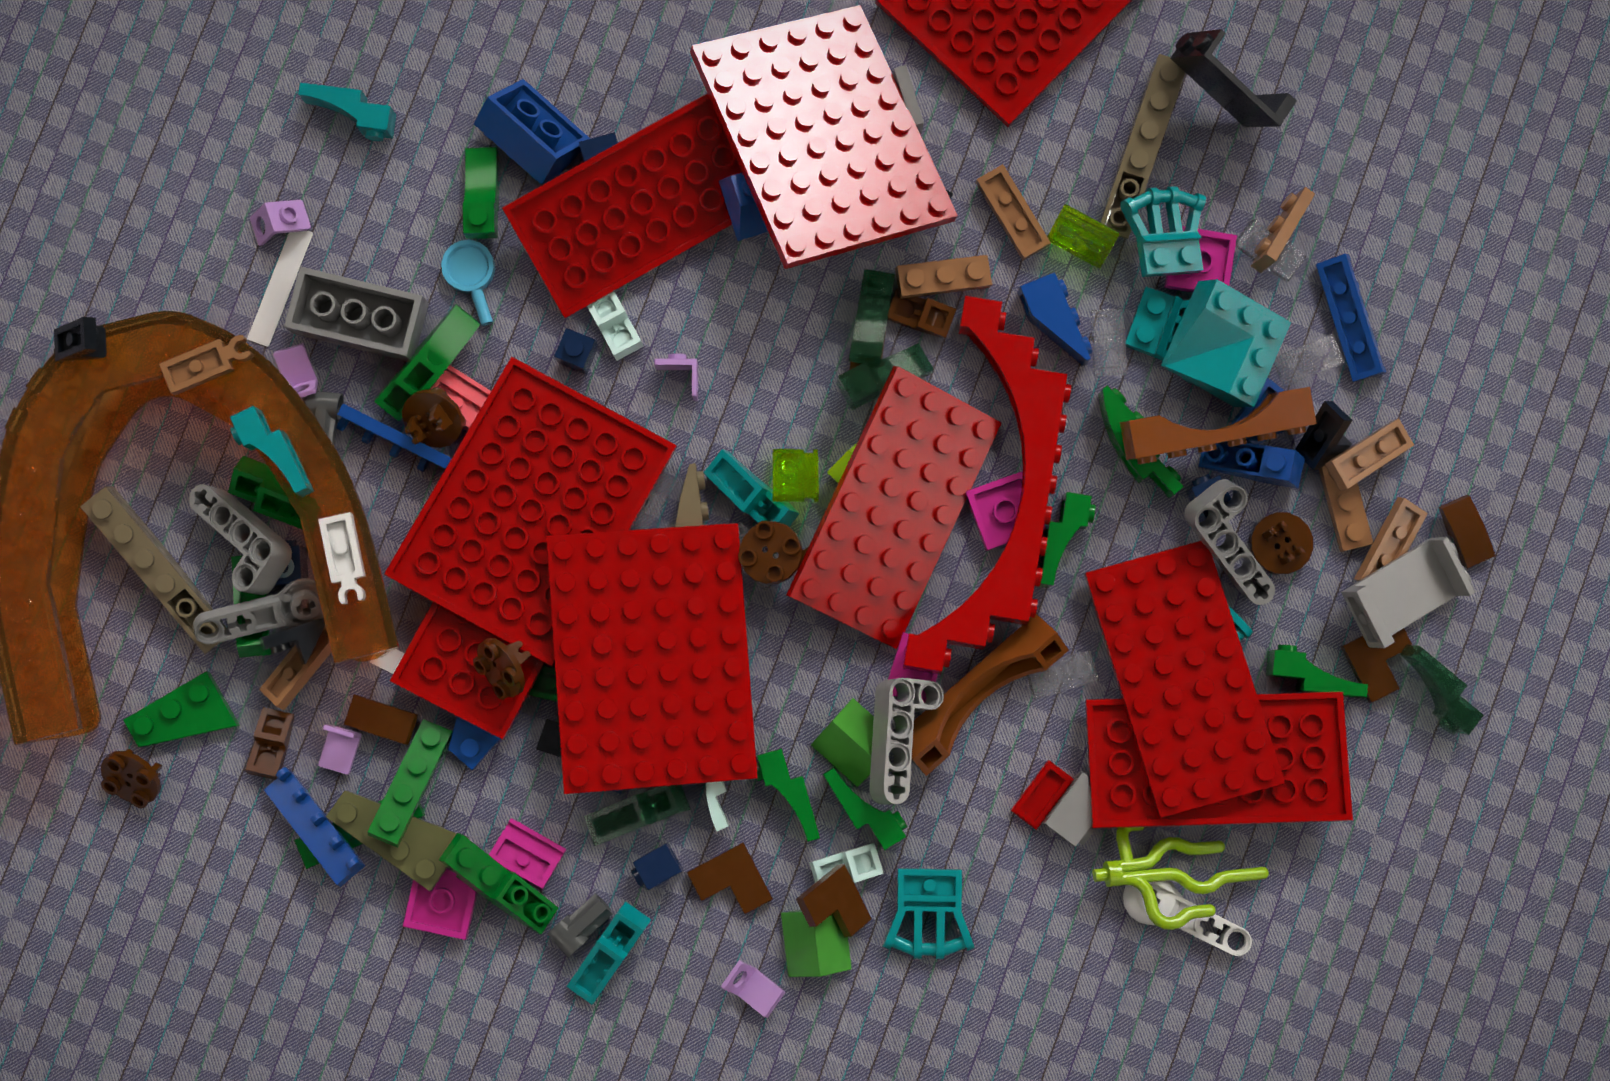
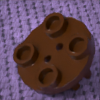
M436 387L431 390L425 389L415 392L406 400L402 409V419L406 427L405 433L413 437L412 442L415 445L421 442L435 448L450 446L460 437L466 425V420L458 405L441 388Z
M1276 512L1263 517L1255 525L1253 532L1249 536L1250 550L1254 558L1264 570L1274 575L1290 574L1301 569L1309 561L1313 551V536L1309 526L1300 517L1288 512ZM1285 537L1289 538L1288 543L1285 542ZM1275 544L1279 545L1278 550L1274 548Z
M761 521L743 537L739 547L738 559L744 571L753 580L766 585L779 584L790 579L798 570L802 560V544L797 534L787 525L776 521ZM765 547L768 548L767 552H763ZM774 554H779V557L775 559Z
M487 638L478 645L477 657L473 659V665L479 674L485 675L499 699L504 700L507 697H515L524 690L525 679L520 665L529 658L530 652H518L523 645L521 641L506 646L495 638Z
M130 749L114 751L107 755L101 764V776L103 777L101 786L108 794H116L123 800L131 802L137 808H145L148 803L155 800L161 790L159 771L162 765L156 762L151 766Z

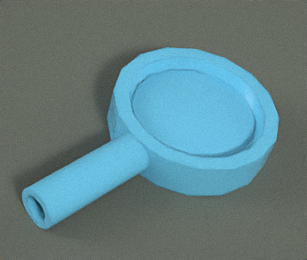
M470 239L458 241L451 245L443 255L441 262L442 274L447 283L456 291L466 294L471 293L481 326L492 324L493 320L483 289L493 280L496 270L494 258L488 248L480 242Z

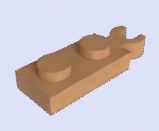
M237 335L230 340L227 346L224 345L221 339H217L160 363L159 365L170 393L173 395L180 394L235 371L232 361L246 362L254 357L251 351L238 353V346L247 342V338L243 335Z

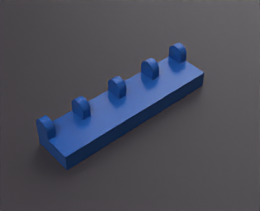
M1345 253L1317 263L1316 267L1352 381L1357 382L1372 376L1385 374L1387 371L1382 363L1377 347L1378 343L1375 340L1368 319L1369 315L1361 297L1358 281H1356L1350 262V255Z
M342 404L337 414L341 417L337 425L338 430L343 432L348 423L351 422L366 430L362 437V442L369 444L375 434L393 443L389 453L390 456L396 458L403 448L421 457L417 469L422 472L425 471L429 462L446 469L452 459L421 442L415 445L412 442L413 438L345 404Z
M284 767L276 773L278 778L268 785L264 791L335 884L341 887L366 865L331 820L326 817L325 812L294 772Z

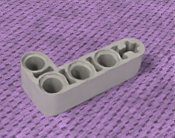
M1219 480L1186 506L1185 519L1202 543L1212 553L1214 559L1237 590L1254 604L1265 605L1273 599L1275 586L1228 522L1245 508L1248 501L1246 491L1230 480ZM1233 490L1232 499L1224 503L1225 494ZM1208 510L1206 520L1199 523V515L1203 511ZM1226 534L1225 542L1220 546H1216L1217 539L1221 535ZM1243 558L1242 566L1234 570L1235 562ZM1253 579L1257 582V590L1248 580Z
M205 484L195 486L189 495L191 508L243 554L232 573L231 580L234 588L238 591L257 595L268 594L291 560L292 550L290 545L232 494L228 493V491Z
M897 678L884 680L876 687L869 790L872 800L878 804H901L909 796L914 711L933 710L940 707L944 699V693L937 682ZM894 686L898 691L897 699L894 698L892 692ZM922 690L926 693L925 703L921 698ZM892 718L896 722V729L894 732L891 729ZM890 751H892L894 754L893 764H891L889 761Z

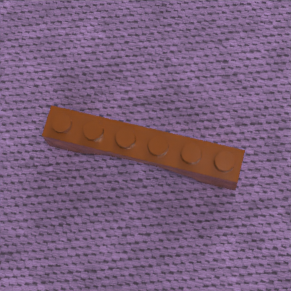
M1303 387L1268 394L1262 403L1246 417L1216 430L1188 428L1173 423L1160 415L1120 422L1126 460L1137 459L1138 464L1157 461L1156 455L1167 453L1169 459L1186 456V449L1197 447L1198 453L1216 450V443L1226 441L1228 447L1247 444L1246 437L1257 436L1258 441L1277 438V431L1287 430V435L1306 432V426L1317 423L1310 387Z
M1036 614L1035 618H1030L1026 625H1021L944 694L940 707L933 710H925L914 720L912 762L925 776L950 756L954 741L962 725L984 699L1016 679L1046 671L1069 651L1058 633Z

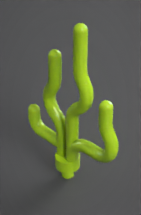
M1145 827L1118 828L1116 831V841L1121 860L1105 861L1103 868L1093 869L1092 871L1094 882L1105 881L1107 887L1131 885L1137 888L1143 896L1149 919L1156 926L1165 930L1181 928L1192 919L1214 916L1216 909L1212 904L1195 905L1182 909L1173 917H1166L1159 910L1156 894L1149 882L1175 881L1195 894H1208L1215 892L1227 883L1262 880L1269 876V871L1266 867H1254L1216 873L1207 881L1202 882L1193 879L1187 873L1177 868L1149 869L1154 867L1168 850H1177L1187 855L1215 854L1223 852L1225 844L1220 840L1193 843L1179 837H1168L1158 841L1147 856L1133 859L1129 833L1143 830Z

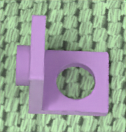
M302 200L264 203L250 217L259 246L264 245L275 234L308 231L311 228ZM261 217H262V219L264 220V223H265V233H264V234L262 233L261 228H260V219H261Z
M301 343L275 351L273 356L286 386L285 401L289 402L315 394L318 379L305 345Z
M668 354V359H654L656 370H692L693 401H698L697 359H687L686 354Z
M323 725V730H327L328 735L318 766L343 774H350L362 733L335 725Z
M740 960L721 985L724 990L738 995L765 1018L769 1017L785 994L782 988L757 968ZM744 971L741 979L736 984H733L737 975Z

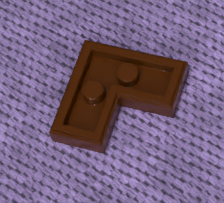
M1404 628L1392 635L1395 642L1386 648L1368 647L1363 635L1340 646L1358 682L1368 684L1366 698L1369 703L1400 689L1386 660L1413 647Z
M744 842L687 872L701 901L729 886L744 914L773 900Z
M845 864L835 866L796 898L809 927H817L833 913L844 937H852L872 919Z

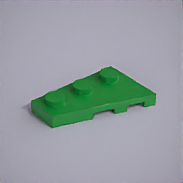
M208 671L123 720L138 747H146L240 726L211 673Z

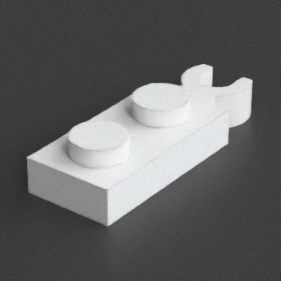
M348 512L318 519L331 583L341 582L342 587L338 592L340 603L343 605L348 604L347 593L350 590H355L358 600L364 601L366 598L365 590L362 586L358 585L357 579L366 577L353 513Z

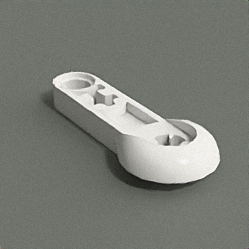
M1170 880L1149 882L1155 890L1156 898H1158L1159 910L1166 917H1173L1182 909L1196 905L1184 899ZM1125 885L1123 901L1128 914L1139 923L1155 925L1148 917L1141 892L1131 885ZM1216 914L1211 917L1192 919L1179 928L1235 956L1246 954L1252 944L1248 931ZM1209 918H1212L1211 924L1221 930H1223V924H1226L1227 927L1221 933V937L1210 931L1203 935V928L1199 926L1202 920L1207 922ZM1233 932H1240L1244 937V945L1238 950L1231 949L1227 942L1229 935ZM1220 937V943H1217L1216 940Z

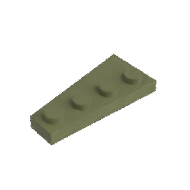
M345 790L326 817L424 888L432 891L448 868L439 859L457 833L413 816L398 848L368 836L367 833L381 803Z

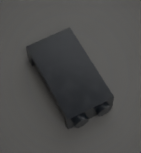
M1222 29L1187 33L1178 40L1176 50L1170 59L1245 128L1281 126L1297 100L1289 93L1255 95L1214 57L1212 53L1226 34Z

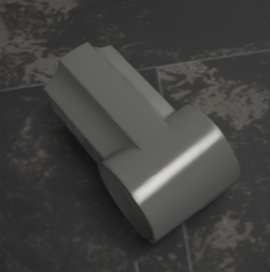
M316 391L315 394L307 396L306 416L309 419L305 451L319 454H334L337 422L341 419L337 414L342 404H344L342 393Z
M595 893L571 916L568 914L547 934L567 957H570L589 939L588 936L602 926L614 913L605 901Z

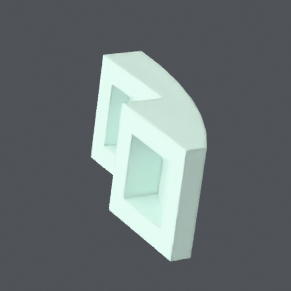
M614 291L587 306L616 361L644 347Z
M723 781L706 783L708 807L716 831L729 826L716 797L728 791Z
M875 843L809 862L815 883L840 864H845L854 883L884 874Z

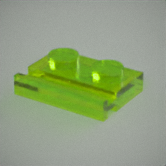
M1064 204L1047 237L1052 244L1100 269L1120 233Z
M773 449L772 490L774 502H804V498L814 499V502H819L818 449H813V453H804V449Z

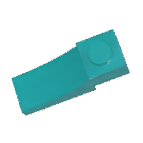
M300 82L298 95L305 104L324 107L348 117L357 123L356 127L362 135H365L366 139L372 141H383L384 138L393 139L396 113L391 106L367 103L368 99L362 90Z
M251 406L230 417L234 425L230 428V431L239 446L243 444L244 447L250 450L258 448L266 454L285 475L295 494L304 497L314 492L288 434L280 429L272 432L262 410Z
M725 449L718 453L704 471V474L742 512L749 514L758 523L761 521H776L789 527L800 514L784 497L761 481Z
M625 901L566 987L593 1005L651 919Z

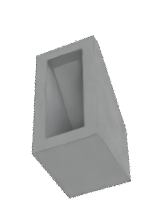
M1084 772L1076 774L1073 782L1042 822L1075 847L1078 843L1085 844L1094 831L1091 828L1092 812L1089 778Z

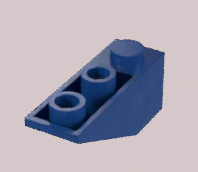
M1054 272L1020 286L1017 294L1029 322L1082 366L1087 364L1091 359L1089 354H1092V347L1086 336L1082 337L1078 329L1080 319L1074 307L1070 308L1065 298L1068 297V290L1062 279L1058 280Z
M1226 441L1216 443V450L1201 452L1198 465L1200 468L1266 484L1299 488L1305 458L1296 450L1252 443L1228 447Z

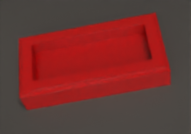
M1047 760L1010 811L1037 830L1074 779L1050 760Z

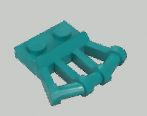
M1177 186L1167 187L1166 190H1159L1155 187L1147 188L1145 193L1135 198L1129 197L1121 201V210L1136 237L1142 277L1192 274L1204 270L1199 243L1201 235L1198 233V225L1201 211L1206 203L1205 195L1199 193L1192 195L1179 190ZM1159 203H1165L1170 231L1167 233H1163ZM1179 204L1190 207L1185 231L1182 229ZM1145 206L1150 234L1138 214L1139 209Z
M1146 286L1123 346L1163 361L1167 352L1166 348L1170 346L1174 337L1172 336L1174 326H1178L1182 319V316H1179L1180 310H1186L1190 300H1182L1178 296L1174 297Z
M898 868L897 911L882 947L889 950L893 947L912 955L913 959H922V956H935L936 959H944V956L965 948L967 951L974 949V943L962 914V869ZM906 911H914L913 942L897 936ZM922 911L936 912L935 943H922ZM945 912H953L961 936L945 942Z

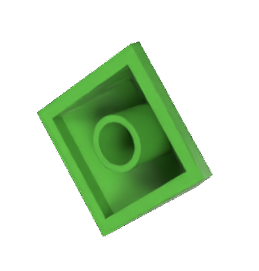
M852 698L813 741L811 746L858 787L870 775L874 716Z
M801 910L781 912L788 977H822L852 969L848 937H844L833 913L817 927H809Z

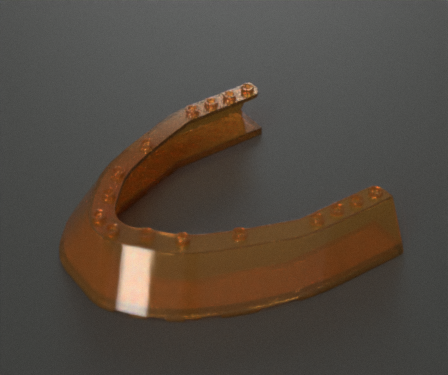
M158 311L99 325L105 327L107 356L104 358L58 362L55 361L54 349V354L44 366L37 369L27 383L26 387L28 388L17 408H13L4 429L7 430L0 453V682L14 745L74 737L89 733L100 724L101 711L77 609L85 534L88 523V516L80 506L93 497L95 482L102 463L132 417L143 405L158 397L183 399L220 418L231 426H234L230 419L231 416L251 406H255L262 410L272 432L280 429L288 434L314 492L304 497L295 494L289 481L278 466L258 448H256V451L264 459L300 517L334 663L349 660L367 662L382 658L399 647L367 517L350 475L317 418L286 378L257 350L246 342L238 346V353L251 351L254 355L251 360L246 362L232 361L235 371L180 394L173 395L170 393L160 368V363L217 339H221L224 345L227 346L235 335L190 314L177 311ZM351 512L354 516L366 577L358 578L357 582L365 590L366 598L364 601H359L357 592L350 590L347 593L348 604L343 605L338 599V592L342 587L341 582L333 584L330 580L318 519Z

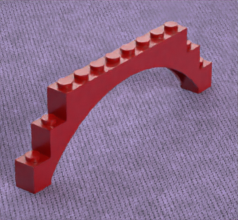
M965 296L958 334L967 335L984 354L1008 395L1017 421L1021 441L1023 476L1020 503L1014 527L1003 553L980 587L959 608L939 623L918 635L909 633L903 664L904 669L941 675L943 667L949 668L952 649L946 648L947 644L984 650L986 642L992 643L995 624L989 623L990 619L1026 625L1029 622V617L1035 618L1038 599H1033L1034 586L1040 587L1043 568H1038L1037 566L1039 555L1045 556L1048 537L1042 536L1044 524L1050 525L1052 506H1047L1049 494H1054L1056 489L1057 476L1052 475L1053 464H1059L1062 445H1057L1058 433L1064 434L1067 415L1061 413L1063 403H1069L1072 385L1066 384L1068 374L1030 368V366L1036 367L1039 348H1033L1035 338L998 332V330L1004 331L1007 315L1006 312H1001L1002 301Z

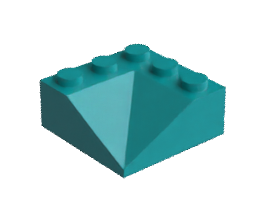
M1218 279L1198 281L1161 366L1233 407H1255L1291 322Z

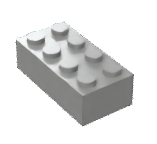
M300 266L284 327L295 335L408 361L418 347L429 303L422 295Z

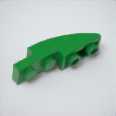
M455 304L417 347L413 356L378 394L374 402L397 421H400L406 400L415 392L425 389L429 390L473 336L480 323L459 305Z
M1107 385L1098 394L1099 405L1105 429L1118 457L1138 483L1149 476L1168 498L1172 497L1184 486L1179 482L1181 476L1171 466L1165 467L1158 459L1160 454L1156 455L1157 461L1138 464L1137 459L1126 460L1120 422L1144 417L1137 411L1132 412L1125 405L1127 401L1122 393L1116 388L1111 390Z
M457 833L439 859L440 862L457 874L456 877L499 909L540 935L558 910L555 904L515 872L504 868L463 834Z

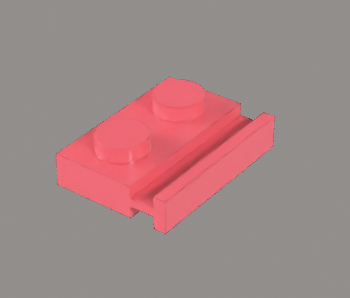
M451 365L448 366L429 389L431 390L436 387L443 389L458 405L466 420V425L463 428L466 431L469 430L491 392Z

